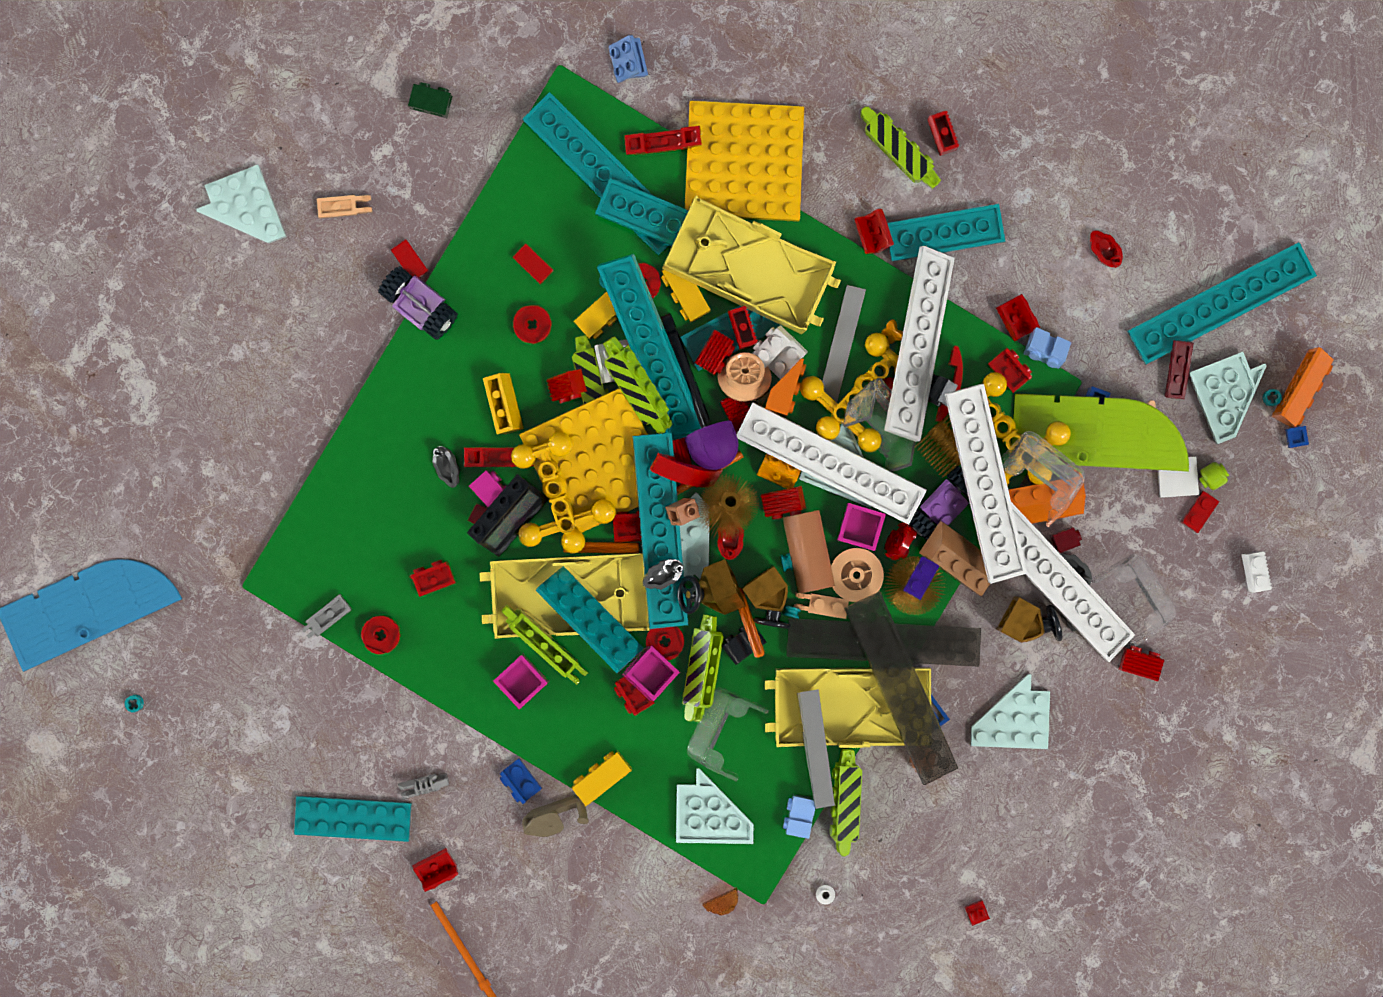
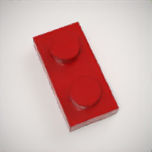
M1202 491L1181 523L1195 533H1199L1220 501Z

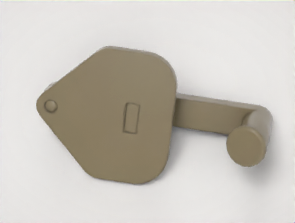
M573 795L535 808L523 818L524 834L549 837L560 833L564 829V825L558 814L576 807L579 814L578 823L587 824L589 819L587 818L586 807L577 795Z

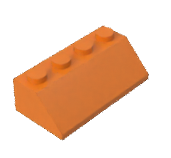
M1317 347L1308 350L1285 390L1281 402L1276 406L1271 417L1291 428L1302 423L1306 408L1309 409L1314 402L1313 396L1315 392H1319L1324 384L1322 382L1324 376L1328 375L1333 368L1331 364L1334 359L1322 348Z
M1082 476L1048 481L1043 485L1032 484L1008 489L1011 502L1031 524L1084 514L1086 493Z

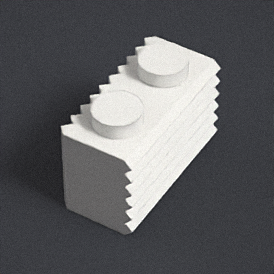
M1263 551L1241 554L1248 591L1252 593L1272 589L1270 586L1272 584L1270 583L1271 579H1269L1270 575H1268L1269 571H1267L1269 568L1267 567L1266 556H1264L1266 553Z

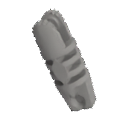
M432 774L400 782L398 786L402 790L414 787V789L402 793V799L419 796L420 794L423 795L441 790V787L449 785L447 774Z

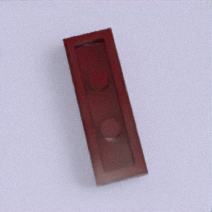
M1173 340L1164 397L1185 400L1194 346L1193 342Z

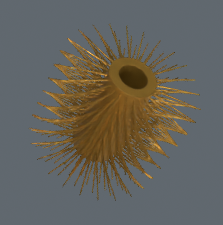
M950 415L935 425L926 437L916 445L918 446L929 435L931 437L920 448L932 438L933 441L923 451L936 442L923 456L939 445L927 457L929 458L937 452L930 459L932 461L943 452L932 465L947 454L934 468L950 457L938 469L940 470L948 464L941 471L943 473L954 464L943 477L961 464L953 429H950L952 424L949 427L947 426L951 420L946 424L944 423Z
M730 475L727 484L725 478L724 485L723 483H720L717 487L712 485L714 491L711 489L705 491L707 495H702L703 497H701L704 499L702 501H705L701 502L703 503L701 505L704 506L699 507L707 508H698L702 509L698 510L701 511L700 515L704 516L705 514L707 516L704 519V527L706 521H708V526L713 523L712 527L718 521L719 525L716 533L719 528L721 529L719 533L726 529V537L728 536L729 528L732 535L731 531L735 532V530H732V527L733 529L737 528L739 531V526L742 528L744 525H749L750 519H753L750 517L752 516L750 512L755 510L751 508H756L749 506H757L752 504H759L754 503L753 496L751 499L748 498L749 488L747 489L749 484L742 490L743 485L737 492L736 488L739 480L735 485L736 480L730 482Z
M913 556L897 561L900 563L893 565L896 568L900 567L903 569L889 570L895 572H888L892 576H885L893 579L886 581L900 584H883L902 585L894 586L901 588L886 590H897L886 594H893L888 597L893 598L889 601L893 602L890 605L898 604L902 606V608L897 607L902 609V612L907 611L910 614L914 612V614L919 615L926 613L925 611L933 610L922 607H936L933 603L939 602L940 600H937V598L941 597L935 594L944 595L936 592L943 590L929 587H945L928 586L921 600L904 592L903 589L915 569L914 566H917L921 559L919 556ZM916 609L924 610L921 612L917 611V613L915 612Z

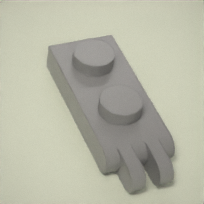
M340 594L305 622L308 625L302 631L306 632L311 628L312 631L306 636L310 638L315 634L318 637L349 613L352 608Z

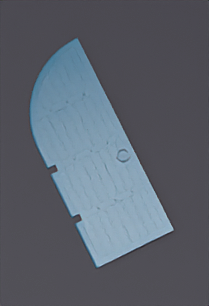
M115 559L95 564L78 572L79 580L75 581L73 575L38 590L39 598L35 599L32 593L1 607L0 620L21 669L25 672L182 600V597L174 584L156 568L135 560Z

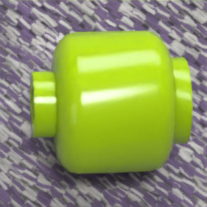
M1212 462L1200 471L1202 477L1199 480L1204 488L1209 487L1211 490H1216L1228 482L1227 477L1229 474L1222 463Z

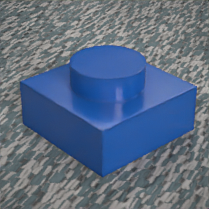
M1306 426L1285 429L1288 448L1309 445Z

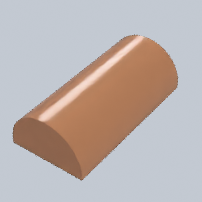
M820 511L783 517L798 593L835 586Z

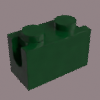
M419 82V85L413 84L408 107L411 110L448 118L453 98L448 89L442 87L433 89L430 88L431 85Z

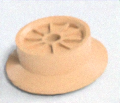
M738 353L724 361L725 366L721 373H718V383L721 390L728 397L737 401L747 402L762 397L768 391L771 385V371L768 366L764 367L759 357L751 353Z
M861 548L845 550L834 559L831 565L835 586L832 588L841 598L847 601H866L872 598L882 586L884 578L883 567L879 559L868 550ZM856 571L859 572L858 578L853 577V573Z

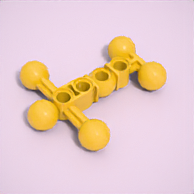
M877 332L867 337L865 347L870 355L875 357L882 356L883 359L875 363L865 374L858 376L854 387L839 403L835 402L824 392V384L818 377H806L800 385V391L804 398L817 400L831 412V416L822 417L817 422V434L827 440H834L840 433V424L843 423L858 437V445L865 452H874L879 449L882 442L881 435L874 428L865 429L852 415L862 405L863 401L876 394L878 385L882 382L881 380L887 377L891 366L894 367L895 374L898 362V355L889 348L887 337ZM875 367H880L883 370V376L875 374ZM863 381L869 382L870 390L863 389ZM851 395L858 398L856 405L850 403L849 397ZM841 409L845 412L844 419L837 417V410Z
M997 372L986 375L982 384L985 386L989 407L996 409V415L992 417L996 437L1006 442L1008 450L1016 458L1004 468L1007 486L1010 483L1009 479L1024 467H1028L1027 474L1031 482L1037 485L1047 483L1051 479L1052 469L1045 461H1037V457L1053 445L1062 446L1066 444L1071 436L1070 428L1064 422H1053L1047 427L1046 436L1031 446L1026 438L1018 433L1019 430L1016 429L1014 420L1010 416L1004 415L1005 412H1001V407L997 403H992L988 398L989 396L998 397L1006 391L1007 381L1005 377ZM1000 422L1007 423V432H1002L999 429ZM1012 437H1017L1020 440L1019 447H1014L1011 444ZM1025 452L1032 455L1031 462L1024 461L1023 454Z
M555 433L550 437L548 443L533 448L522 444L516 446L512 451V461L518 468H529L534 464L536 458L539 459L541 465L538 471L542 477V489L549 498V503L552 502L551 510L555 518L554 522L541 526L534 523H526L519 529L518 536L523 545L534 547L541 542L542 537L562 532L564 534L561 538V545L564 550L569 553H578L585 546V537L574 528L592 521H597L601 524L609 523L615 518L616 509L610 501L599 500L592 506V510L574 514L570 500L566 497V482L559 476L560 472H557L558 465L549 455L553 454L557 457H564L571 452L572 440L565 433ZM543 466H552L553 472L546 473ZM550 484H558L559 490L552 491L550 489ZM558 501L564 502L565 505H566V508H564V509H559V508H557L556 502H558ZM562 520H570L572 526L565 527L562 524Z

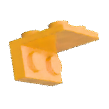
M766 453L757 475L789 489L794 487L801 470Z

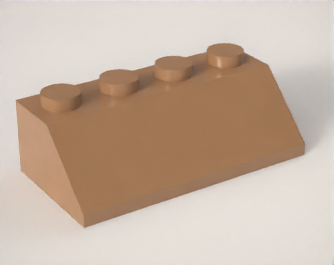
M940 521L919 553L939 565L941 570L963 586L982 597L990 583H988L981 550Z

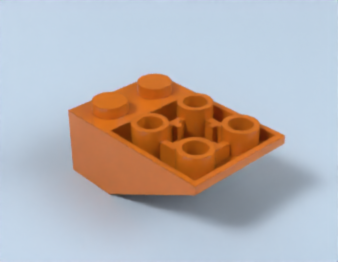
M801 358L770 390L765 409L785 417L788 413L791 414L795 405V402L792 401L793 395L798 394L801 383H798V378L803 376L806 364H803L804 359Z

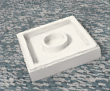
M1188 457L1189 472L1157 470L1159 498L1199 495L1196 457Z

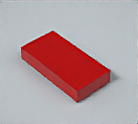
M407 239L391 249V252L403 269L412 277L417 276L420 278L429 271Z
M527 244L513 256V259L540 285L554 271Z

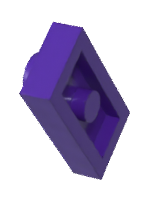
M922 556L903 591L921 600L939 565Z

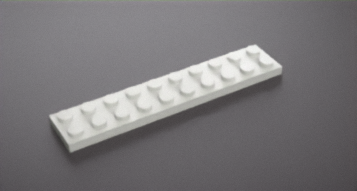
M926 246L919 247L884 431L915 442L921 440L955 259Z
M979 384L946 393L945 398L988 583L992 584L1027 574L984 384Z
M754 402L737 433L738 439L908 525L927 489Z
M1011 502L1027 569L1026 577L1107 662H1110L1135 634Z

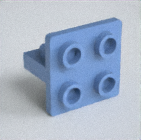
M628 35L609 46L617 83L630 78L648 76L640 38Z

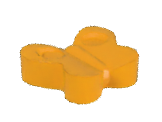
M890 320L886 328L881 332L883 335L888 336L889 344L902 340L903 331L897 329L895 320Z

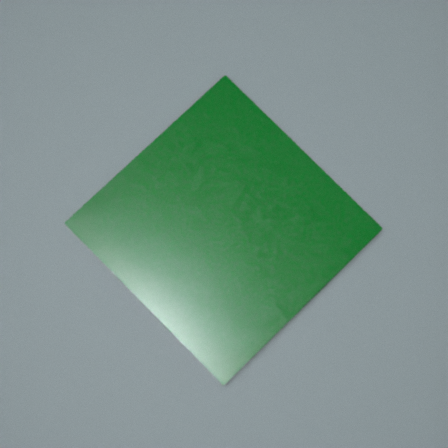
M558 65L532 109L550 92L653 196L685 209L687 149L626 155L624 135L649 134L669 130L564 66ZM523 122L426 281L429 287L445 299L443 303H446L458 313L454 324L451 325L452 327L447 330L446 334L444 333L442 337L435 340L427 332L417 328L407 318L403 319L251 569L242 587L304 626L308 625L305 622L341 594L352 610L320 636L570 788L575 785L573 781L580 775L585 777L590 773L588 771L590 767L596 763L599 765L605 761L603 757L608 753L619 751L631 766L632 771L593 802L760 904H766L805 840L802 837L787 835L786 829L783 828L784 819L789 817L790 810H787L788 799H792L793 794L813 798L805 746L777 747L776 732H765V723H776L775 689L765 690V681L775 680L776 668L910 667L960 583L938 568L939 571L936 573L941 574L933 578L943 577L932 581H942L930 583L935 585L929 586L945 588H929L943 590L936 592L944 595L935 594L941 597L937 598V600H940L939 602L933 603L936 607H922L933 610L917 615L914 612L911 614L907 611L902 612V609L897 608H902L898 604L890 605L893 602L889 601L893 598L888 597L893 594H886L897 590H886L901 588L894 586L902 585L883 583L900 584L886 581L893 579L885 576H892L888 572H895L889 570L903 569L900 567L896 568L893 565L900 563L897 561L903 560V558L900 557L898 560H892L885 556V553H887L885 543L892 530L897 531L900 528L897 525L902 523V521L873 506L871 508L799 480L798 477L794 487L802 486L806 509L801 510V513L820 511L830 564L832 565L834 559L845 550L852 548L868 550L879 559L883 567L884 578L882 586L872 598L866 601H849L846 619L808 613V611L801 610L798 613L799 619L781 614L779 621L790 623L791 628L789 629L755 623L756 628L767 642L763 645L764 656L756 658L754 653H752L735 665L722 647L713 704L710 708H705L700 722H695L694 720L687 721L684 717L686 705L682 704L694 628H700L703 615L716 616V631L722 633L723 640L731 634L735 637L740 633L738 629L743 626L739 610L723 615L700 603L696 612L687 614L688 625L677 626L684 636L682 651L676 658L668 660L680 673L654 700L655 704L641 711L636 716L633 713H628L624 706L626 703L623 696L619 698L614 687H616L615 682L624 677L622 673L640 654L616 673L580 635H551L588 672L584 676L575 668L571 673L577 676L580 681L578 684H575L568 677L562 676L520 637L495 639L493 623L482 624V615L493 614L491 581H480L481 572H490V561L634 553H565L561 545V538L564 533L557 532L542 537L541 542L534 547L523 545L519 540V536H517L501 556L498 557L482 545H479L467 534L474 525L467 520L476 503L488 508L469 485L486 470L490 472L495 471L501 477L500 483L503 486H507L517 474L544 494L543 484L535 467L525 469L518 467H464V448H515L523 444L519 436L520 433L583 405L582 397L561 404L559 400L552 401L551 394L549 393L550 390L548 389L549 386L547 385L548 382L546 381L549 378L575 370L572 356L576 352L575 338L585 334L575 324L574 320L607 292L600 285V273L597 266L634 254L638 264L646 263L653 266L661 278L664 276L662 273L664 269L662 267L672 247L669 245L658 256L633 230L595 215L601 198ZM801 210L800 221L743 219L750 223L756 221L781 233L780 239L836 262L831 276L840 279L841 282L838 288L826 286L814 315L824 318L821 326L810 323L803 334L783 326L808 351L802 358L806 368L803 376H799L798 383H801L803 379L809 376H815L821 379V381L823 380L846 286L849 285L866 290L837 403H839L854 387L856 378L865 374L875 363L883 359L882 356L875 357L867 352L865 347L867 337L872 333H881L890 320L896 321L898 330H904L913 278L876 255L866 254L864 248ZM525 244L554 270L541 285L513 259V256ZM662 279L660 290L657 296L653 298L660 319L661 316L671 313L680 337L740 305L697 285L711 312L690 323L689 319L685 321L680 312L683 308L680 303L676 304L670 294L673 293L671 287H666ZM947 299L933 374L953 381L956 367L948 366L952 347L958 346L963 363L960 389L982 384L986 375L994 372L988 366V363L1008 348L1009 350L1013 349L1019 356L1017 360L1022 365L1026 364L1032 371L1030 373L1032 378L1014 393L1006 388L1002 395L988 397L992 403H997L1001 407V412H1005L1004 415L1014 419L1015 394L1055 395V402L1060 403V396H1075L1082 384L1080 379L1062 368H1052L1039 360H1032L1029 356L1024 355L1026 346L1017 341L1014 342L1008 335ZM530 305L540 306L549 314L552 326L550 334L544 341L537 344L525 343L516 336L513 320L517 311L522 307ZM619 319L610 327L606 325L602 329L603 333L597 339L592 338L590 340L588 338L594 351L595 345L603 344L612 337H616L618 341L626 340ZM529 320L527 322L529 324L528 329H536L537 321ZM764 336V337L760 338V339L758 340V342H759L760 340H761L762 342H764L768 337H767V336ZM901 341L889 344V348L899 356ZM683 344L711 423L729 421L720 401L728 396L719 386L718 372L713 375L704 369L698 371ZM755 345L740 349L732 353L731 356L738 353L753 354L755 351L753 347ZM893 366L889 368L887 377H895ZM875 367V374L883 376V370L880 367ZM772 371L771 385L768 391L762 397L750 401L751 403L748 404L749 408L753 402L765 408L770 390L781 380ZM498 373H510L524 428L509 434L496 433L483 378ZM616 382L603 383L604 389H608V392L619 388ZM862 382L863 389L870 390L869 382ZM881 382L878 385L876 394L863 401L852 417L865 429L874 428L881 435L882 442L879 449L874 452H865L861 448L860 450L865 459L927 489L917 508L926 517V513L920 506L946 479L948 480L947 475L944 477L943 475L954 464L943 473L941 471L948 464L938 470L950 458L948 457L939 466L934 468L947 456L945 454L932 465L943 452L932 461L930 459L937 452L929 458L927 457L939 445L923 456L936 444L934 442L923 451L933 441L932 438L920 448L931 437L930 435L916 446L920 441L915 442L884 431L888 407L881 397ZM799 388L798 394L793 395L792 401L795 402L793 412L791 414L788 413L786 417H782L817 434V422L822 417L831 416V412L817 400L804 398ZM851 395L849 401L851 404L856 405L858 398ZM930 402L927 403L921 440L939 423L935 422L938 406ZM989 407L991 417H994L996 415V409L994 407ZM841 409L837 410V417L844 419L845 412ZM1000 422L999 429L1002 432L1008 431V425L1005 422ZM643 424L647 434H658L651 424ZM997 438L1004 469L1012 463L1011 452L1008 450L1006 442H1003V439ZM738 439V451H741L743 458L722 469L723 471L718 478L720 480L719 485L720 483L724 485L725 478L727 484V480L729 482V475L730 482L736 480L735 485L739 480L736 488L737 492L743 485L742 490L749 484L747 489L749 488L748 492L753 496L754 503L759 504H752L757 506H749L756 507L751 508L755 509L752 510L754 512H750L752 513L750 515L754 517L750 519L749 525L742 526L745 530L743 548L739 555L732 560L725 559L718 549L717 541L719 536L718 532L716 533L718 521L709 531V565L725 559L735 574L739 588H742L764 571L774 566L788 585L785 605L791 607L794 604L809 606L810 599L795 597L798 590L794 571L787 569L785 572L783 571L780 555L787 556L790 553L783 518L772 520V516L765 517L761 494L787 488L758 476V470L766 453ZM438 446L447 447L456 457L460 474L459 483L454 488L448 486L438 477L433 465V450ZM690 455L692 465L699 466ZM1024 467L1009 479L1008 489L1021 485L1027 475L1028 467ZM676 482V487L681 485L682 483ZM693 486L677 495V500L691 498L695 493L703 497L702 495H707L705 491L709 489L707 487ZM529 491L486 542L496 548L502 541L498 537L497 532L503 530L508 534L515 526L510 521V517L515 515L521 519L527 512L522 506L523 501L527 500L533 505L539 497ZM961 493L969 504L948 526L980 549L969 498ZM548 500L529 523L541 526L554 522L555 518L551 510L552 503H549ZM847 503L886 514L875 551L837 540ZM639 507L628 511V514L636 513L639 511ZM790 512L783 513V517L790 516ZM613 520L582 532L585 542H614ZM918 533L909 546L908 558L913 556L922 557L919 552L926 543V540ZM641 541L616 542V543H639V553H642V546H641V545H642V542H641ZM441 559L443 563L448 561L456 583L419 597L413 579L410 578V575L414 574L413 570L423 566L426 570L432 567L431 563ZM854 572L853 577L858 578L859 572ZM694 574L693 576L700 582V579ZM688 581L685 584V586L687 588H692L693 583L691 581ZM832 587L804 592L810 595L813 593L841 598ZM744 592L752 617L765 618L766 609L755 608ZM916 609L915 612L917 613V611L921 612L924 610ZM380 615L388 616L400 627V641L396 648L388 653H372L363 643L361 638L362 628L373 617ZM381 629L380 632H376L379 640L386 638L384 630ZM628 631L645 649L648 631ZM662 636V640L659 642L667 647L668 642L671 640L666 638V636ZM524 653L548 679L549 683L522 708L518 709L493 681ZM826 745L832 787L835 784L832 770L835 768V763L839 762L841 749H853L856 756L860 748H839L838 745ZM696 768H700L753 823V844L676 843L677 784H696ZM824 807L815 809L812 820V827L815 824Z

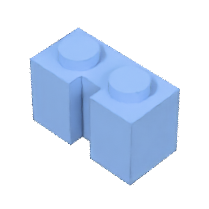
M1036 327L1029 336L1024 355L1029 356L1032 360L1046 363L1049 367L1059 369L1066 361L1071 342L1058 336L1054 338L1050 336L1049 332Z
M793 794L792 799H788L787 810H790L789 817L784 819L783 828L786 829L787 835L809 839L815 812L814 799Z

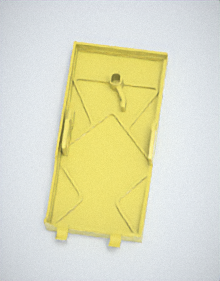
M695 196L662 269L742 307L746 306L748 310L799 334H803L810 323L821 326L824 318H820L814 315L826 286L838 288L841 282L840 279L831 276L836 262L780 239L781 233L756 221L750 223Z
M642 553L490 561V572L480 573V581H491L493 611L491 615H482V624L493 623L495 639L519 637L509 628L506 622L508 617L501 611L506 605L514 611L517 608L519 610L522 609L550 635H579L536 591L543 582L563 566L627 631L650 630L646 588L643 586L644 566Z
M930 667L776 668L775 680L765 681V690L775 689L776 723H765V732H776L777 747L804 746L803 726L797 693L819 689L826 745H838L839 748L932 746Z

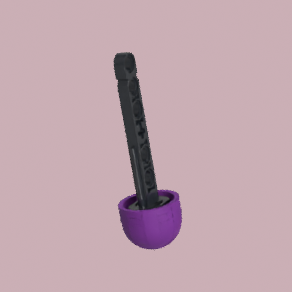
M671 313L661 316V319L691 392L694 410L701 429L690 433L684 438L692 459L705 469L717 470L724 468L734 460L738 451V438L732 421L711 423Z

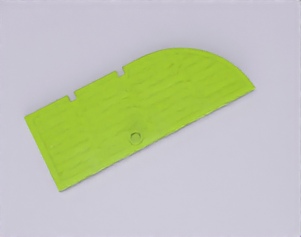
M1015 394L1013 420L1016 424V429L1019 430L1018 433L1022 434L1031 446L1046 436L1047 427L1053 422H1064L1071 431L1070 439L1066 444L1051 446L1037 457V461L1042 460L1048 464L1189 472L1188 452L1179 430L1165 414L1147 403L1133 399L1105 397L1104 405L1099 404V397L1060 396V403L1055 402V395ZM1012 437V445L1019 447L1020 440L1017 437ZM1025 452L1023 454L1024 461L1031 462L1032 455ZM1011 453V462H1013L1016 458Z

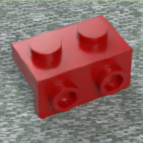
M876 209L866 216L854 219L866 254L879 253L894 245L883 209Z
M1023 294L996 308L1014 342L1033 332L1036 327L1040 328L1038 320Z
M1006 348L989 362L988 366L994 372L1000 373L1005 377L1007 388L1014 393L1032 378L1030 375L1032 371L1026 364L1022 365L1017 360L1019 356L1013 349L1009 350Z
M639 511L634 514L618 512L613 519L614 542L641 541Z
M441 559L431 563L432 567L426 570L424 566L413 570L414 574L410 575V578L413 579L419 597L456 583L448 561L443 563Z
M625 677L615 682L616 687H614V690L619 698L623 696L626 703L624 706L629 714L633 713L636 716L641 711L655 704L654 701L648 700Z
M447 848L412 865L425 892L454 879L459 874L457 864Z

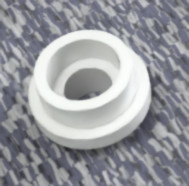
M822 885L816 891V898L821 904H830L835 898V891L829 885ZM823 892H828L829 897L823 898Z

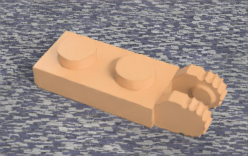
M348 195L317 198L318 218L371 213V207L357 208L356 202L370 201L371 196Z
M796 592L795 597L810 599L809 606L794 604L793 607L808 611V613L846 619L849 601L811 593L810 595Z

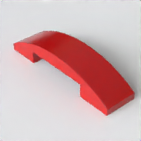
M700 126L649 134L624 135L626 155L669 152L702 145Z
M953 346L948 366L956 367L952 382L958 385L955 390L957 391L961 388L963 363L959 347ZM941 405V407H938L935 422H940L949 413L947 406Z
M464 448V467H517L511 458L514 448Z
M661 453L657 454L650 467L652 472L662 477L695 487L714 486L723 471L722 469L709 470L679 462L675 457Z

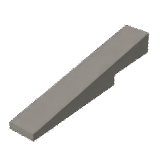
M849 285L845 289L822 380L824 392L835 402L838 400L866 291L865 289Z
M819 689L799 692L797 696L803 726L802 735L815 809L835 806Z

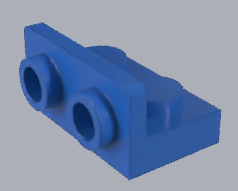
M520 758L500 773L502 776L500 777L501 782L505 787L509 786L511 788L513 798L517 802L521 801L522 804L542 789Z

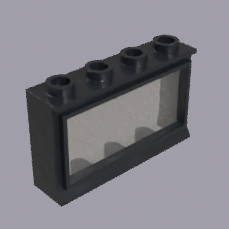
M517 474L469 529L467 534L479 545L500 557L518 536L522 525L529 523L549 498Z

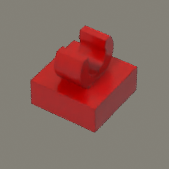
M983 900L964 907L972 926L990 919Z

